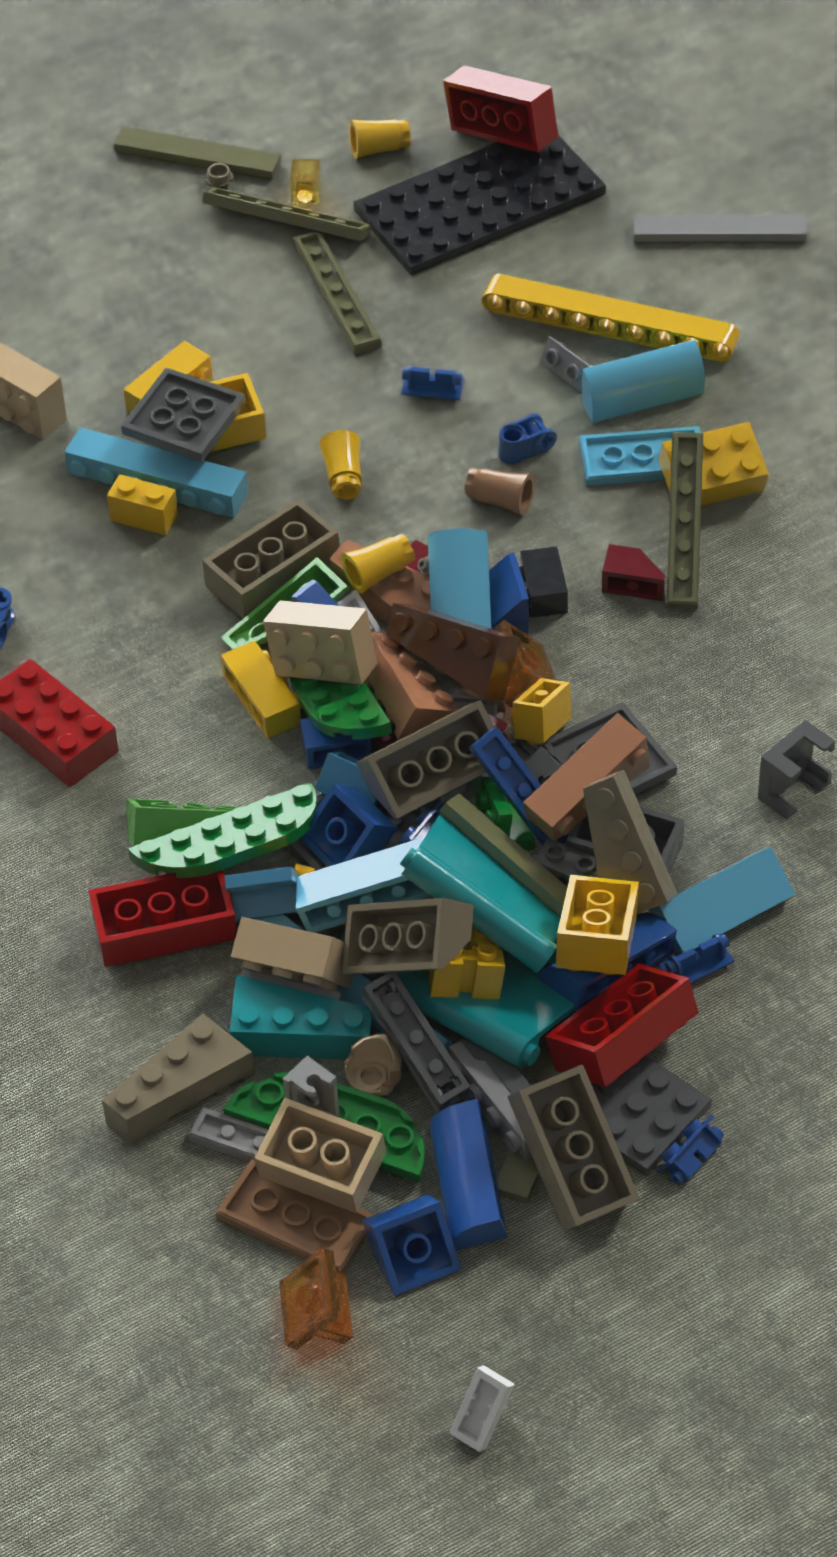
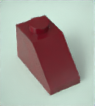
M609 544L602 569L601 592L663 601L665 575L640 548Z

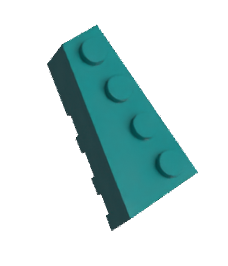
M236 975L230 1035L252 1051L253 1056L305 1058L309 1056L310 1058L346 1060L351 1053L352 1045L364 1037L373 1035V1018L371 1011L366 1006Z

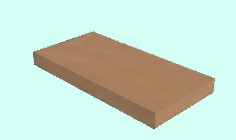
M253 1158L216 1211V1219L339 1277L343 1276L367 1238L362 1220L375 1215L359 1208L357 1213L261 1178Z

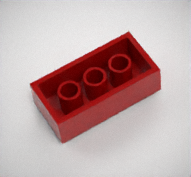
M468 66L461 67L443 80L452 131L535 152L541 151L559 137L551 86Z
M31 658L0 679V730L68 787H72L119 752L115 726Z
M223 870L190 878H176V873H168L88 890L104 967L235 940L237 935L235 913L229 891L225 887Z
M643 964L636 965L626 975L618 979L545 1036L555 1070L563 1073L583 1064L591 1083L603 1087L612 1084L616 1078L631 1066L636 1065L641 1058L655 1047L660 1046L665 1039L678 1029L684 1027L690 1019L699 1013L690 979Z

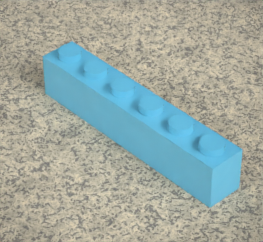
M81 427L64 451L67 473L110 485L114 484L119 474L176 489L177 503L213 512L217 515L234 518L248 494L247 475L244 471L207 461L199 462L174 452Z

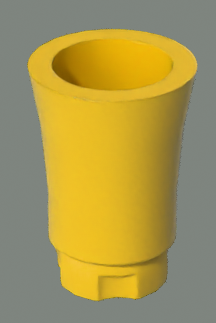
M350 120L349 138L354 159L387 151H397L400 148H407L411 145L410 126L406 120Z
M349 430L332 431L323 436L319 442V449L325 462L332 494L335 498H342L344 500L356 498L357 494L362 491L360 468L361 439L355 432Z
M403 534L393 538L388 537L362 549L343 553L341 556L346 577L359 594H363L376 583L404 569L408 563L415 560L414 550L409 540Z

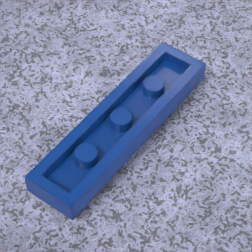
M493 727L473 743L469 750L543 846L547 838L550 837L526 817L523 802L541 784L499 728ZM570 833L562 835L556 841L566 842Z

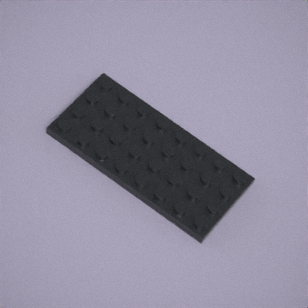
M559 136L539 152L497 142L353 201L354 211L366 224H370L373 233L412 276L606 194V185Z

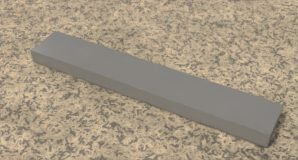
M634 215V242H805L807 239L806 215Z

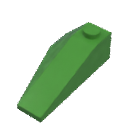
M316 557L226 632L221 639L232 650L254 640L258 646L267 643L263 624L264 619L279 601L293 602L291 596L311 580L317 581L335 602L350 592V588Z
M126 798L128 842L132 846H136L146 840H152L169 834L174 830L186 828L207 818H213L230 812L240 806L217 805L216 810H209L210 806L189 802L188 804H183V808H177V804L170 803V800Z

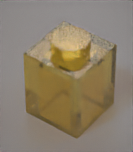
M292 159L290 173L291 203H319L321 191L320 159Z

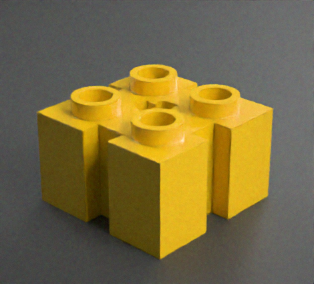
M472 926L471 940L442 970H429L428 984L430 997L453 998L458 997L459 992L471 993L472 998L500 999L505 972L503 951L499 949L500 946Z

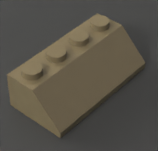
M480 700L425 726L356 763L370 792L394 819H397L486 773L469 750V747L494 726Z
M446 898L348 905L342 974L442 970L471 940L474 905Z

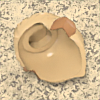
M387 1034L364 1037L351 1046V1053L344 1062L346 1067L344 1069L345 1077L352 1088L379 1097L388 1095L401 1079L402 1059L400 1052Z

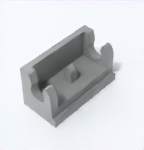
M306 1056L283 1078L285 1098L339 1117L336 1076L309 1056Z

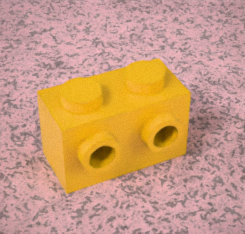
M119 474L107 494L110 521L166 536L178 516L176 489Z
M540 678L513 702L511 724L514 726V739L527 740L529 744L545 743L571 719L570 682Z

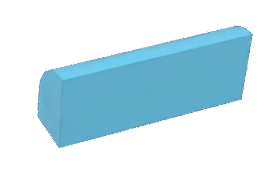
M691 340L582 369V405L591 422L596 423L704 394V366L696 341Z
M451 528L428 534L431 610L491 629L487 531Z
M424 837L297 876L296 910L306 931L315 933L345 924L347 921L348 905L421 900L432 897L401 874L404 867L400 865V862L411 847L417 850Z
M770 846L678 893L669 902L648 911L658 915L677 929L673 950L682 954L692 948L699 947L700 944L712 939L713 935H721L794 896L795 892Z

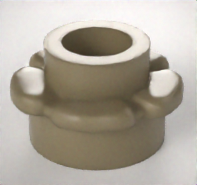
M215 163L209 166L207 170L206 182L212 187L222 189L233 180V174L230 172L228 165Z

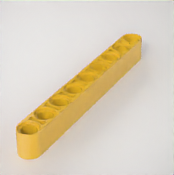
M496 274L490 279L481 299L482 305L493 313L658 349L695 340L702 358L718 362H725L731 359L740 337L738 328L728 322L504 274Z

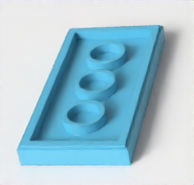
M692 426L579 436L586 486L665 480L658 461L662 442L672 440V432L701 433L700 427Z

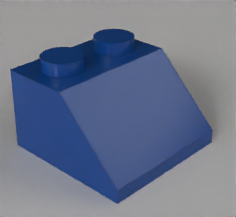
M509 553L489 570L491 629L519 637L520 643L529 641V598L515 553Z
M333 784L314 812V817L309 823L310 829L299 839L327 867L384 850L398 827L357 788Z
M429 1194L362 1220L372 1253L395 1296L462 1269L440 1201Z

